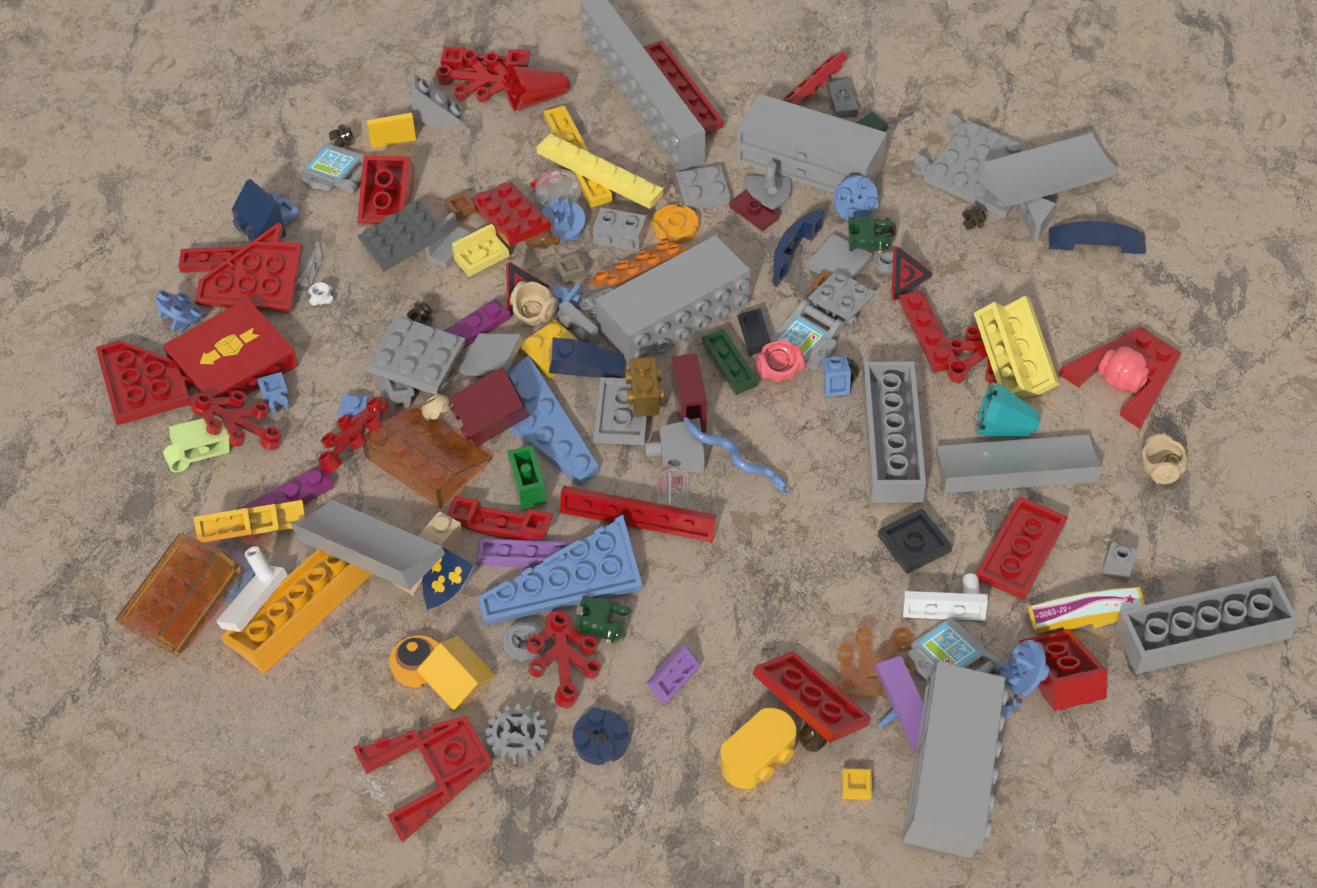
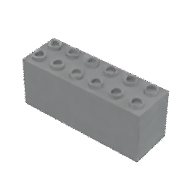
M758 94L737 127L736 162L764 171L767 170V163L774 162L776 163V175L789 177L792 180L835 193L838 184L853 175L865 176L875 183L884 167L887 132Z
M715 235L595 299L598 333L616 353L624 355V362L628 366L629 359L652 357L750 303L751 270Z
M937 662L925 686L902 838L903 843L971 859L977 849L981 850L984 838L988 839L992 824L991 821L987 820L988 811H992L995 801V794L991 793V786L996 783L998 776V767L994 766L995 757H999L1002 741L997 740L998 731H1002L1005 721V715L1001 714V707L1005 706L1008 696V689L1004 688L1005 677Z

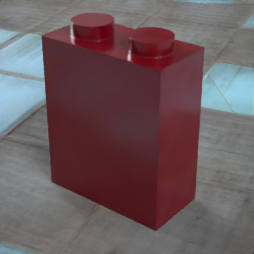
M697 354L672 357V389L678 420L682 422L684 417H688L690 420L700 418L701 432L705 433L707 432V399Z
M503 367L450 396L454 405L451 407V411L458 421H462L464 426L460 429L467 441L471 439L477 446L530 417L511 376Z

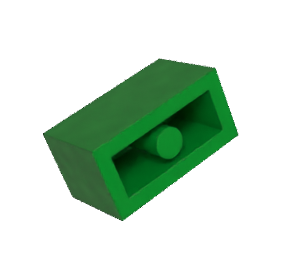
M533 445L508 450L509 469L521 510L547 504L545 484Z

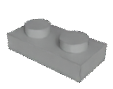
M568 300L559 304V320L561 324L574 332L578 340L595 346L599 344L598 327Z

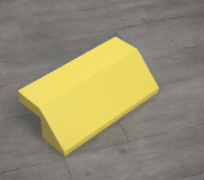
M1024 296L1005 307L993 302L974 313L997 384L1004 386L1019 398L1038 396L1060 385L1030 298Z

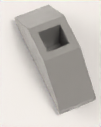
M415 73L411 75L413 116L428 126L464 123L463 108L458 102L452 101L441 90H437L430 85L426 79L420 78Z

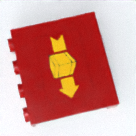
M248 298L163 345L167 358L174 360L201 393L208 394L212 398L231 397V393L234 391H241L247 396L259 389L258 378L282 372V375L298 366L295 350Z

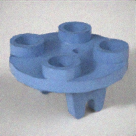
M853 175L847 177L838 184L833 197L834 209L840 217L847 221L848 217L862 218L868 216L878 207L877 188L865 176Z
M555 198L553 202L543 208L541 212L550 220L552 229L543 232L546 239L568 241L580 238L581 232L585 227L586 218L583 209L578 204L570 201L568 198H564V200Z
M160 290L155 298V304L159 308L158 316L160 318L166 316L168 319H174L171 325L173 332L179 330L183 333L189 324L200 322L204 312L190 302L191 298L182 292H178L175 295Z
M1033 640L1021 642L1013 649L1008 663H999L996 666L998 670L1002 671L999 676L1005 677V681L1010 685L1011 691L1023 697L1029 696L1040 681H1044L1049 673V667L1045 664L1043 645Z

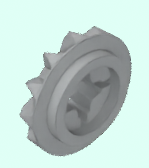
M521 622L511 626L505 632L502 639L504 652L510 656L511 660L515 658L520 660L521 663L524 660H533L539 654L543 655V650L547 646L546 643H544L540 653L532 654L526 649V645L520 647L519 642L520 640L525 642L531 635H538L542 628L530 622ZM531 642L533 646H539L537 643Z

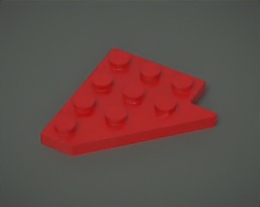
M277 223L199 279L195 297L196 305L231 308L248 298L258 310L291 313L303 251L302 244L281 242L283 226L281 223Z
M121 340L96 347L117 426L190 405L186 386L194 383L174 360Z

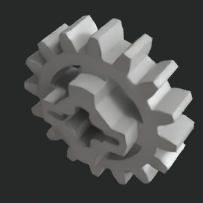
M516 704L515 710H511L508 705L505 706V713L503 714L496 711V720L489 719V728L485 729L486 738H488L486 739L487 746L492 748L493 756L496 757L501 754V759L504 763L508 758H512L513 765L517 764L519 758L528 763L529 755L537 758V748L544 749V740L548 739L546 721L541 720L540 712L537 711L532 714L531 706L529 705L525 710H521L520 704ZM502 729L503 732L500 733V738L498 739L499 731ZM535 729L534 738L531 739L530 736L533 735V730Z

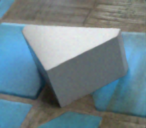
M1037 198L1018 205V210L1033 242L1040 239L1053 219L1056 203L1044 198Z

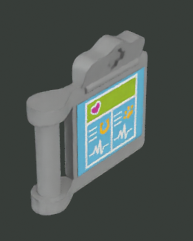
M325 144L302 169L301 181L312 189L329 191L334 186H337L346 193L353 194L357 189V184L361 181L362 166L350 179L346 178L360 163L363 164V155L332 144Z
M804 299L793 314L770 337L771 342L786 340L792 344L799 345L800 350L804 354L805 368L809 367L812 370H817L822 365L821 359L832 357V353L837 349V343L833 338L843 331L845 322L839 318L835 320L813 307L810 301ZM807 314L830 327V329L826 331L803 316Z
M948 618L914 641L906 658L913 666L915 673L925 677L927 680H929L937 662L969 668L980 659H983L985 664L976 669V671L989 674L999 672L1000 670L996 666L1002 663L996 655L984 648L953 618Z

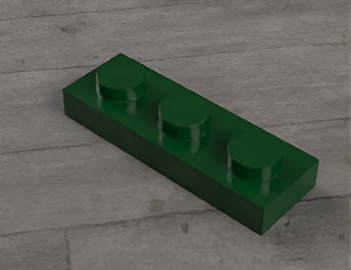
M724 329L702 337L704 348L735 395L758 386L757 377Z

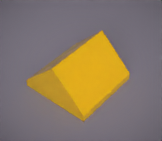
M412 113L366 121L371 148L416 141Z
M459 636L441 642L417 669V673L453 711L458 709L495 677L490 668Z

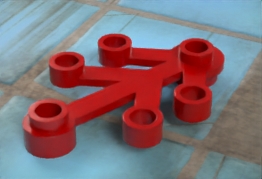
M474 50L465 51L463 56L465 63L470 65L476 72L452 70L448 65H441L436 70V78L441 85H449L454 79L473 81L466 86L457 85L454 88V94L458 100H464L469 94L476 91L477 100L479 102H486L496 93L502 90L507 92L511 89L510 84H506L507 71L500 64L498 55L495 52L487 53L485 61L486 65L492 67L498 75L490 74L478 61ZM488 83L494 84L488 89L486 87H483Z
M969 326L966 329L965 338L967 341L952 339L949 342L954 355H960L963 351H976L964 361L953 360L949 363L947 374L953 382H962L966 379L968 371L987 357L988 368L986 369L985 380L989 383H997L995 376L990 375L994 374L984 342L979 341L982 336L977 326Z
M241 391L232 392L231 397L212 398L205 393L195 394L191 397V410L194 414L203 416L207 433L219 435L224 423L229 435V443L233 446H242L245 441L246 434L242 430H238L237 426L259 436V442L263 448L275 450L279 447L282 436L277 428L267 427L265 429L245 419L253 417L265 418L269 410L267 404L256 402L253 408L228 410L222 408L225 406L243 407L246 395ZM214 415L220 417L222 421L217 418H214Z
M385 397L370 399L366 403V409L353 417H350L348 414L343 415L336 422L342 432L336 435L333 432H329L322 437L320 442L326 449L333 447L339 442L332 452L327 450L318 458L319 466L326 474H330L339 468L342 460L338 455L348 444L354 450L359 449L365 444V426L370 432L380 427L382 424L380 418L389 410Z
M552 611L545 619L546 627L538 635H531L528 638L526 649L532 654H538L541 652L544 643L553 636L555 645L541 658L533 659L528 671L533 677H542L546 668L557 659L560 685L556 690L554 700L562 708H571L575 705L578 698V690L571 681L569 660L590 679L598 676L601 665L596 660L585 659L567 644L566 637L580 646L581 652L585 655L594 654L598 642L594 637H584L572 627V620L568 614L562 611ZM531 642H535L539 646H533ZM585 644H590L592 648L587 647ZM533 666H539L542 670H537ZM588 667H593L596 671H591Z

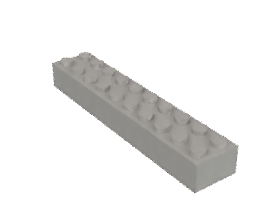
M588 0L580 3L581 13H579V19L582 24L580 36L583 42H587L591 53L599 59L601 67L608 71L611 81L616 82L621 95L626 96L630 107L636 110L640 121L647 125L650 135L657 139L660 149L667 153L671 164L675 165L679 171L690 170L705 164L704 128L608 0Z

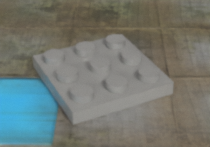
M396 315L370 358L366 372L436 395L439 393L463 349L465 338Z

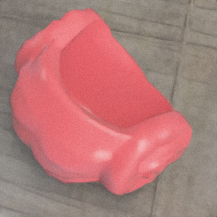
M779 340L763 346L762 351L756 355V367L760 378L782 382L783 380L793 379L799 371L804 370V354L800 350L799 345L792 344L786 340Z
M1120 347L1116 351L1113 349L1107 351L1098 366V373L1104 377L1106 383L1121 392L1131 391L1138 393L1147 382V376L1150 372L1144 356L1129 347Z

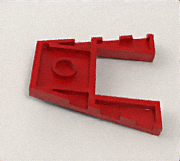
M1139 327L1062 366L1059 375L1079 388L1098 371V366L1107 351L1112 349L1116 351L1120 347H1129L1141 353L1146 359L1147 368L1150 370L1147 382L1145 383L1146 386L1120 411L1122 418L1141 429L1157 397L1161 394L1166 381H1168L1176 367L1181 352L1146 329Z
M467 715L431 725L432 728L416 732V730L405 732V735L392 739L385 737L375 740L374 744L363 747L356 745L353 747L366 774L418 747L436 780L438 788L387 814L401 842L410 837L493 765Z

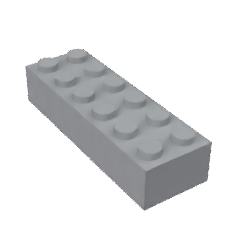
M915 361L864 362L862 389L871 503H923L926 478Z
M1275 575L1120 611L1115 629L1135 673L1141 674L1290 639L1294 634L1299 619Z

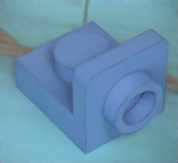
M557 284L551 291L552 295L558 299V308L556 310L560 312L559 304L565 300H568L577 309L581 307L584 300L582 286L576 284L572 290Z
M846 356L822 358L825 397L850 395L851 370Z

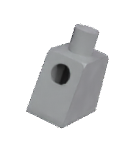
M700 418L692 419L691 421L701 431ZM684 421L661 426L659 428L660 441L645 442L646 457L661 456L663 470L704 473L703 442L694 437Z

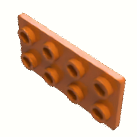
M669 240L661 241L651 250L640 251L636 254V257L630 260L619 261L615 264V267L609 270L598 271L595 277L589 279V282L595 287L610 292L690 248L670 242Z

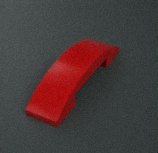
M443 47L440 60L441 65H448L452 70L476 72L464 61L465 47ZM509 49L507 56L498 55V59L506 71H508L509 67L514 66L528 67L531 51ZM477 54V59L490 74L498 75L492 67L486 65L485 55Z
M454 496L446 514L460 522L461 527L480 534L510 540L545 538L554 517L552 513L528 509L525 515L481 507L479 500Z

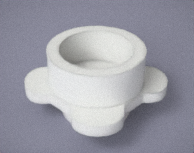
M323 282L313 284L308 290L311 295L309 303L313 306L331 303L333 301V296H331L332 287Z

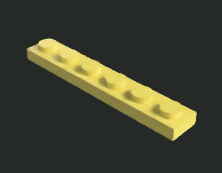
M551 133L537 146V154L649 209L663 196V188Z

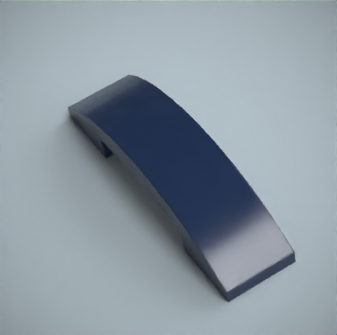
M823 209L814 210L801 217L789 227L780 239L773 261L774 286L778 287L789 272L790 255L802 239L805 238L813 241L822 229L824 223Z
M1081 221L1049 228L1048 231L1049 249L1073 250L1074 244L1121 246V253H1146L1145 233L1122 224L1102 221Z

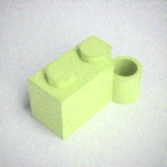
M214 415V418H217L222 421L220 417ZM203 418L170 426L169 436L173 444L165 448L163 455L172 472H182L188 468L191 462L229 453V435L224 424L219 435L207 433L206 423Z

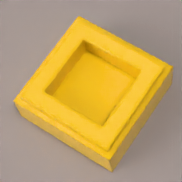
M842 768V799L871 800V769Z

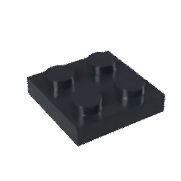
M923 508L878 530L877 536L906 574L952 552L951 543Z

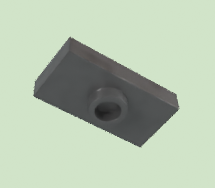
M850 80L827 81V89L835 116L858 115V106Z

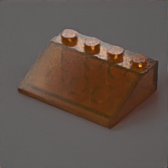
M418 407L382 421L379 428L372 432L369 431L364 436L366 439L363 445L365 458L439 508H442L492 460L491 455L436 419L428 421L423 417L422 410Z
M178 533L116 617L115 621L159 648L179 657L188 647L189 642L198 629L204 625L206 618L214 607L220 603L224 593L236 581L243 567L222 549Z

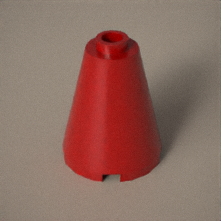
M514 66L509 67L506 74V84H510L511 88L510 91H507L509 104L513 110L522 111L563 96L570 89V80L563 72Z

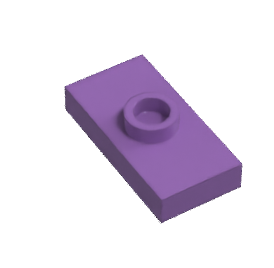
M680 645L646 684L661 704H667L701 665L686 645Z

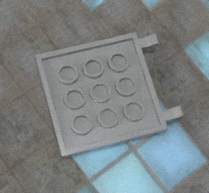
M951 113L947 118L949 124L945 128V132L956 134L932 165L929 164L926 157L918 154L914 158L913 163L916 165L912 172L917 175H923V181L1006 218L1015 205L1006 207L979 183L983 162L1033 148L969 120L963 124L957 115Z

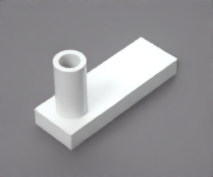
M257 546L251 547L245 552V557L256 575L218 618L217 623L221 629L241 632L288 576L283 567L269 565Z
M966 574L962 578L963 593L905 591L903 618H953L954 620L985 621L988 597L987 594H980L978 576Z

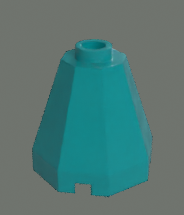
M992 382L990 387L993 391H986L978 412L977 419H982L981 426L976 424L975 431L986 436H1030L1032 431L1036 432L1041 418L1037 417L1038 411L1004 386Z

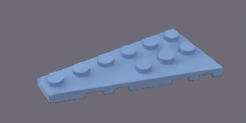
M528 355L507 373L511 376L530 417L508 430L528 446L533 445L534 450L581 487L599 472V465Z
M623 515L616 518L615 522L610 525L598 528L594 531V534L587 538L577 540L543 560V563L536 567L524 570L520 576L513 580L505 581L478 596L484 626L581 604L583 595L595 599L608 598L642 590L643 585Z

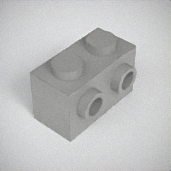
M600 208L593 226L594 244L640 252L647 233L646 215Z

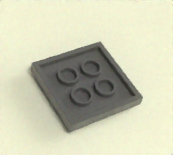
M416 201L407 204L401 211L385 217L377 225L366 228L363 233L358 235V238L378 266L385 272L446 235L423 205Z

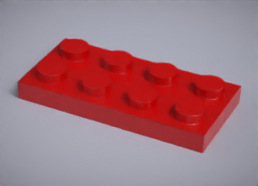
M511 182L502 183L494 189L480 192L470 198L475 205L476 212L488 225L493 224L495 226L496 233L509 246L552 229L550 220Z
M1019 496L976 572L979 581L1025 601L1062 533L1068 516Z
M792 651L755 666L752 675L829 743L869 726L872 717L796 652Z

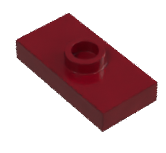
M747 190L729 202V207L762 232L779 220V213L762 205Z

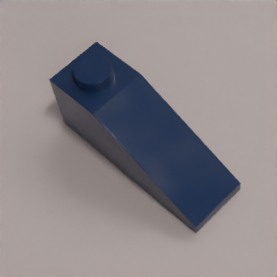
M552 338L549 351L548 373L598 378H623L624 355L578 339Z

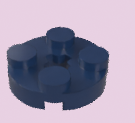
M597 707L590 709L587 714L583 715L576 722L573 728V744L577 754L584 761L594 765H604V762L612 759L613 762L619 760L629 746L627 722L615 712L602 710ZM606 733L608 739H601L598 742L596 741V734Z

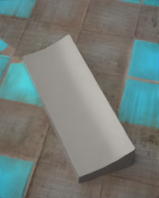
M1091 132L983 162L979 183L1006 207H1010L1116 176L1118 167L1108 159Z
M1090 435L936 446V457L944 493L1099 482L1103 467L1094 451Z
M329 500L314 513L290 522L300 542L408 590L445 555L442 546L334 500Z

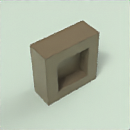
M576 253L554 261V267L563 283L586 276L585 268Z

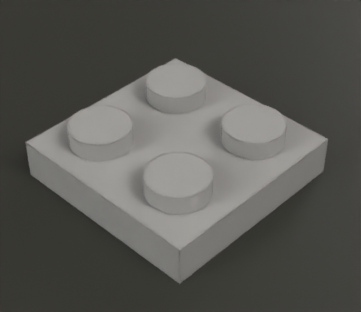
M720 165L675 172V179L683 206L696 210L726 205L731 201Z

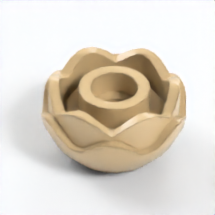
M442 394L432 396L422 404L423 417L428 421L430 419H437L441 412L449 410L451 406L450 399Z

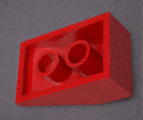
M363 155L358 223L378 224L385 217L401 211L409 204L415 173V164L409 156Z
M1070 629L1019 640V644L1025 640H1033L1043 645L1045 664L1049 667V673L1044 681H1040L1037 686L1043 698L1054 711L1066 710L1069 707L1091 704L1095 701L1107 699L1106 668Z

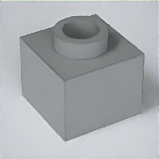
M1112 542L1102 575L1128 583L1138 550Z

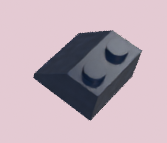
M248 179L232 207L235 228L239 232L243 231L252 242L277 223H281L283 226L282 239L286 236L279 203L253 180Z

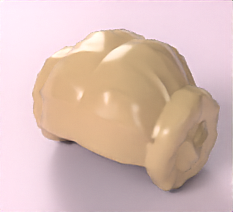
M520 281L511 293L510 304L513 306V312L517 319L528 325L537 326L541 322L551 321L558 308V299L552 295L551 290L537 282Z
M1165 433L1150 436L1145 441L1141 460L1144 472L1151 476L1153 481L1157 484H1171L1186 472L1188 466L1186 451L1179 442L1174 441L1172 437L1167 436Z

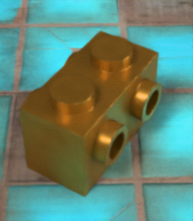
M655 357L629 359L630 369H625L626 384H631V389H627L628 404H633L634 417L660 415L659 402L664 401L663 386H658V382H662L661 367H656Z

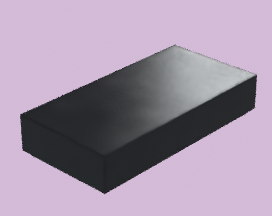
M761 308L738 314L737 317L749 356L761 352L763 346L771 342Z

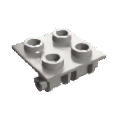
M835 271L808 299L812 300L815 308L823 310L828 315L832 314V317L835 319L839 316V319L844 321L846 325H854L857 321L855 314L876 292Z

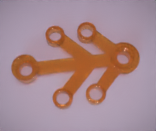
M866 627L859 628L856 631L855 641L859 649L860 670L852 677L851 661L853 660L854 649L848 644L839 646L837 659L840 661L841 678L835 682L834 686L853 702L857 701L860 696H882L888 698L881 682L879 685L863 683L868 678H878L874 669L876 663L890 659L897 651L906 652L911 649L914 639L912 632L905 627L895 629L892 633L891 641L871 659L870 643L872 632ZM866 635L868 638L862 639L859 636ZM898 636H905L907 638L901 639ZM845 651L848 652L850 655L843 656L841 652ZM904 661L912 678L915 668L912 663ZM843 687H850L852 690L846 691Z

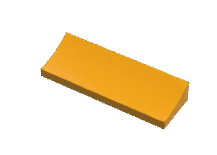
M317 549L284 579L241 632L227 630L220 637L225 645L239 653L262 674H265L361 586L372 573Z

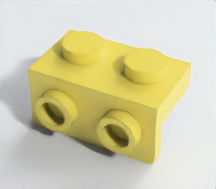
M493 224L480 228L452 244L454 260L469 277L509 257V249L496 236Z

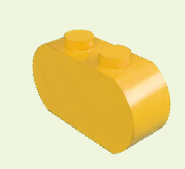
M764 708L734 733L721 746L720 768L725 780L731 785L742 789L755 788L761 781H768L774 774L775 768L781 763L786 764L795 753L796 726L793 719L780 709Z

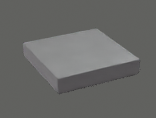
M832 234L806 262V268L819 275L822 271L830 274L838 271L854 280L871 262L873 254L864 249L849 251V242Z
M478 334L460 368L461 373L467 376H487L500 367H503L508 372L523 342L521 334Z

